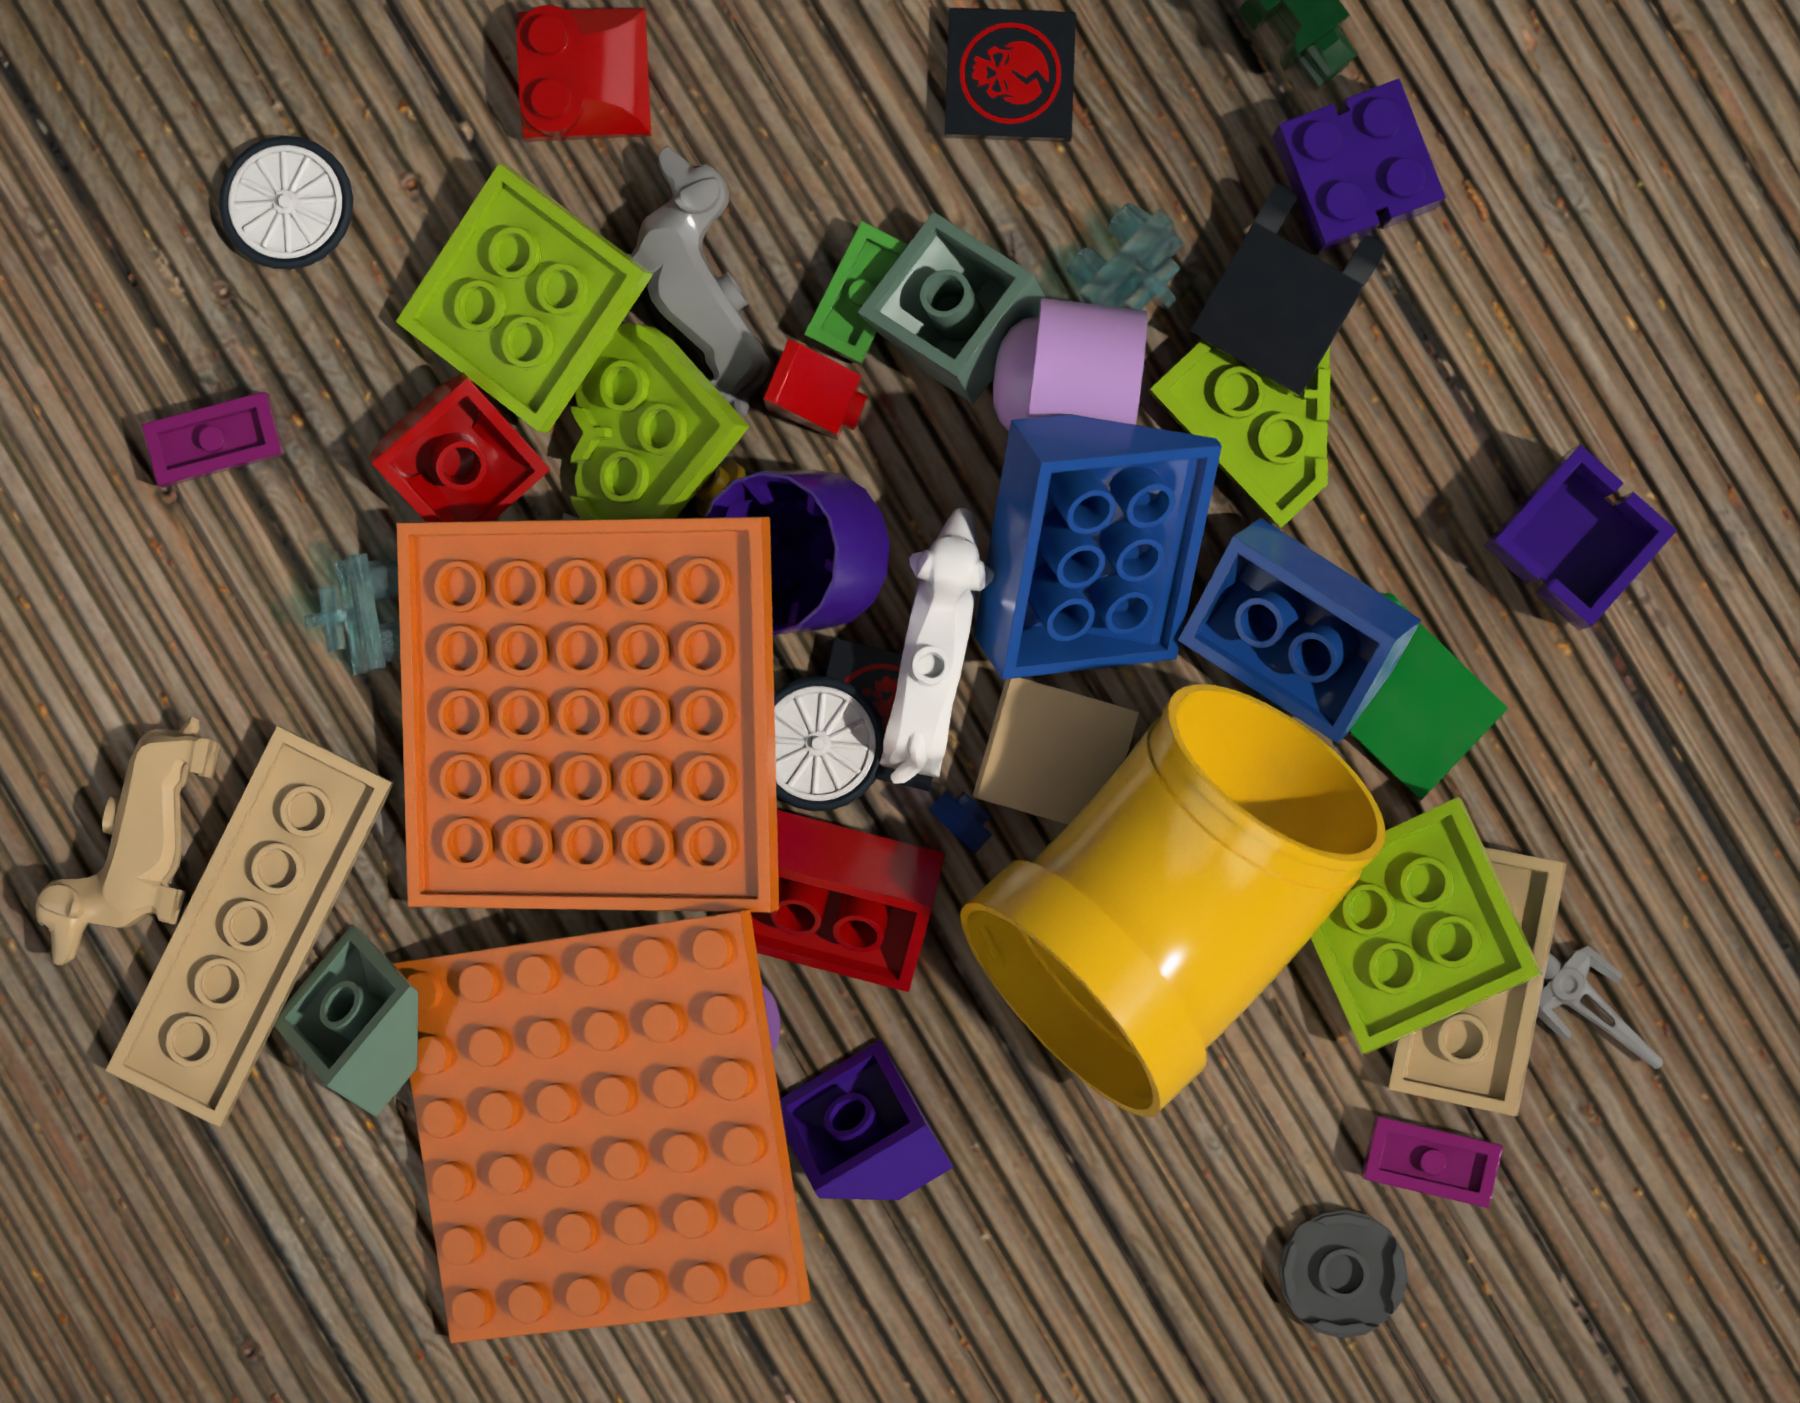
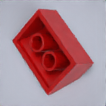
M777 810L779 910L771 913L751 912L757 953L909 992L933 907L945 853Z

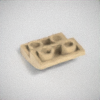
M1023 678L1006 679L972 798L1069 825L1126 759L1139 712Z

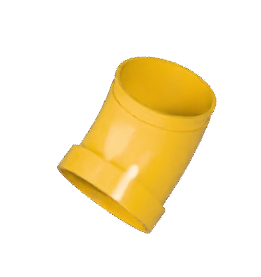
M1189 685L1179 689L1172 695L1165 705L1161 717L1151 724L1105 785L1031 862L1016 860L1010 863L963 906L960 914L961 925L974 956L989 980L1010 1008L1039 1041L1070 1071L1101 1096L1130 1113L1142 1117H1153L1205 1069L1207 1064L1206 1049L1277 977L1361 876L1363 867L1372 862L1384 845L1386 836L1385 824L1376 801L1358 775L1330 746L1302 724L1273 706L1242 692L1216 685Z

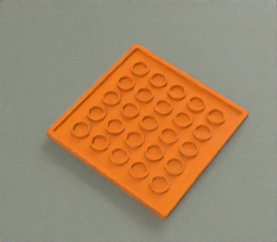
M770 517L396 523L408 907L705 912L750 910L751 912L768 913L779 910Z
M750 910L392 963L418 990L417 1069L410 1076L450 1343L798 1306L811 1301Z

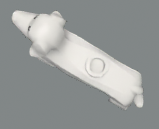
M957 508L953 511L938 538L931 545L930 550L914 553L909 558L910 566L918 581L900 664L896 696L886 728L883 752L879 763L884 767L896 769L891 774V780L894 784L905 783L918 773L926 776L940 777L947 746L952 705L961 675L978 591H981L992 582L995 576L993 570L979 560L972 512L966 508Z

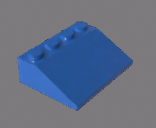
M1072 414L1011 420L986 566L993 570L995 576L992 582L981 590L974 637L1002 680L1177 659L1180 646L1178 639L1183 632L1222 447L1217 438Z

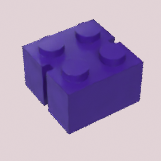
M1400 78L1346 98L1338 111H1336L1333 103L1279 124L1272 136L1291 187L1297 193V202L1317 254L1370 235L1379 224H1381L1383 230L1435 210L1446 198ZM1385 209V210L1381 213V215H1380L1379 217H1377L1376 212Z
M1580 444L1564 454L1483 546L1525 584L1540 579L1543 584L1536 593L1577 630H1582L1595 624L1677 530L1635 492L1620 497L1614 505L1610 504L1604 497L1616 493L1624 483Z

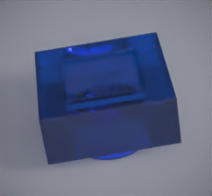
M944 791L928 809L933 816L974 853L993 835L983 826L991 816L964 791L955 799Z

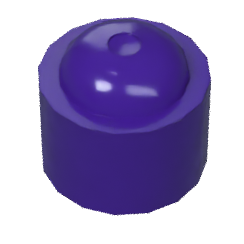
M820 470L764 471L734 480L712 500L704 517H770L773 635L824 630L852 622L874 603L887 576L890 543L883 514L863 487L841 473Z

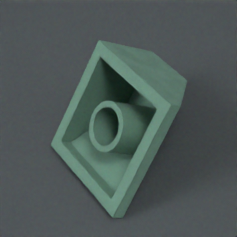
M352 924L284 1005L274 1027L327 1087L377 1117L417 1069L418 990L372 941Z

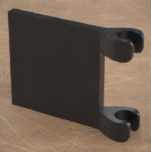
M1278 183L1268 196L1189 333L1300 397L1365 284L1384 255L1386 245L1373 236H1365L1356 247L1343 272L1337 270L1277 235L1278 230L1297 200V193L1294 190Z

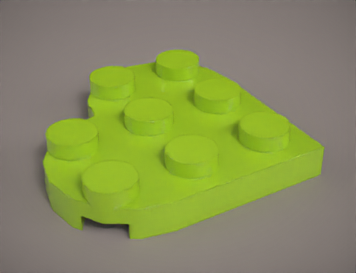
M634 323L620 325L575 392L578 407L571 406V412L583 434L571 455L570 462L578 463L575 474V487L578 497L570 496L571 503L581 520L676 518L750 427L679 346L657 328Z

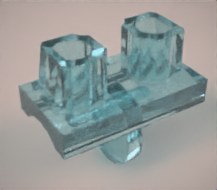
M1126 203L1111 219L1108 226L1111 236L1123 247L1107 262L1089 246L1082 249L1067 264L1066 270L1079 288V293L1084 302L1122 308L1126 305L1130 309L1142 310L1152 299L1162 308L1168 309L1176 301V297L1166 284L1180 270V267L1171 257L1184 245L1172 228L1174 226L1173 221L1161 210H1158L1151 216L1137 206Z
M367 553L350 555L346 557V560L335 563L342 609H340L336 586L319 588L318 595L321 612L304 616L306 630L324 628L328 652L347 649L343 625H345L353 675H361L386 667L385 663L400 658L399 621L379 624L375 605L376 600L399 597L398 561H368Z

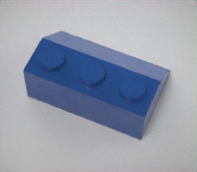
M1260 518L1232 537L1178 641L1338 744L1344 739L1394 670L1421 619Z

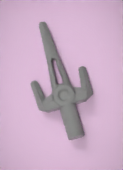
M1589 946L1573 951L1564 963H1561L1549 952L1544 978L1546 983L1542 988L1537 1016L1563 1040H1568L1572 1032L1552 1010L1562 1004L1568 1005L1606 1031L1654 1069H1659L1663 1064V1059L1620 1018L1586 979L1590 967L1614 982H1619L1622 979V973ZM1583 995H1587L1612 1019L1613 1024L1606 1023L1582 1004L1580 999Z

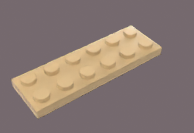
M281 726L276 727L105 1070L106 1072L219 1128L225 1125L394 782Z

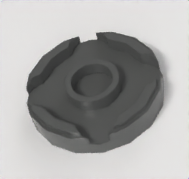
M1347 1208L1320 1211L1298 1224L1284 1243L1278 1266L1281 1292L1294 1315L1314 1331L1338 1338L1366 1335L1379 1327V1324L1386 1321L1402 1302L1408 1279L1404 1252L1391 1231L1371 1215Z

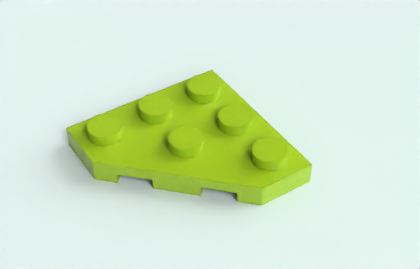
M1202 340L1149 389L1150 395L1187 434L1217 438L1222 445L1218 461L1219 468L1279 530L1328 485L1327 438L1330 414V346L1300 397Z

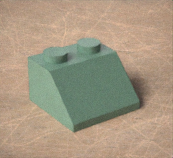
M933 211L857 313L924 373L974 404L994 378L996 358L1001 341L1012 326L1023 319L1038 317L1040 300L1046 297L1034 274Z

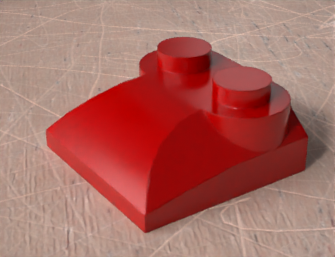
M542 5L530 11L517 12L516 39L519 103L525 142L652 136L645 8L563 9L555 5Z
M464 372L436 387L384 434L368 456L372 465L425 522L494 521L551 470Z

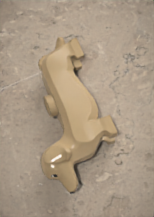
M191 716L180 730L154 729L145 732L139 738L128 763L121 796L111 795L104 810L102 831L103 833L112 834L104 867L97 874L88 878L52 880L38 895L35 905L36 918L39 924L51 932L53 965L59 967L75 958L80 947L83 932L88 924L128 928L148 916L156 914L158 921L178 925L183 915L187 892L169 887L167 883L179 868L182 855L180 792L187 784L189 771L198 774L200 777L213 779L220 744L214 742V740L194 737L200 729L198 719Z

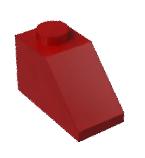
M788 339L763 399L769 413L838 441L843 427L855 430L866 405L868 395L858 391L862 383L861 375L798 342Z

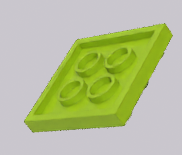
M498 163L401 312L396 323L461 373L464 372L470 380L536 431L549 433L653 274L510 166Z
M1459 797L1386 830L1385 842L1380 852L1370 864L1363 867L1359 879L1311 937L1362 1054L1373 1052L1542 975L1468 811Z

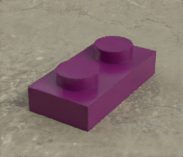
M265 391L142 424L156 482L162 488L285 455L270 396Z
M1375 1115L1361 1177L1373 1182L1489 1208L1503 1145Z

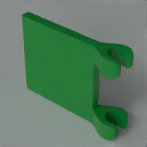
M1383 592L1380 593L1388 599H1390L1391 601L1398 604L1399 606L1403 607L1407 611H1409L1405 607V605L1393 594ZM1420 623L1394 670L1349 730V733L1415 797L1422 800L1506 712L1508 707Z

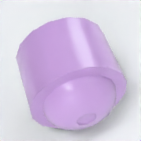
M1041 298L1038 317L1026 318L1010 328L1001 341L996 358L993 381V407L999 422L1008 432L1011 420L1070 414L1136 425L1146 346L1147 311Z

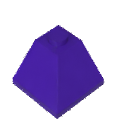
M880 1040L780 1099L785 1135L814 1192L819 1198L900 1200L954 1168L926 1116Z

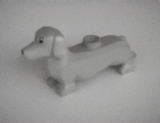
M667 146L659 154L658 165L663 177L671 188L673 197L669 202L645 218L640 227L636 248L631 254L627 255L653 274L647 284L651 301L669 322L704 352L705 363L714 375L713 379L708 380L738 414L744 417L749 409L750 397L768 381L772 370L771 362L765 354L760 340L740 311L749 304L746 296L728 272L719 278L717 277L703 252L705 233L729 203V189L724 177L716 169L706 164L691 166L684 158Z

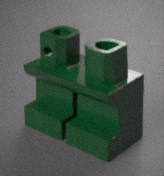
M1246 0L1239 9V13L1253 31L1269 20L1287 44L1280 56V65L1283 71L1297 63L1316 90L1343 71L1349 65V62L1358 55V52L1340 29L1341 25L1350 15L1339 0Z

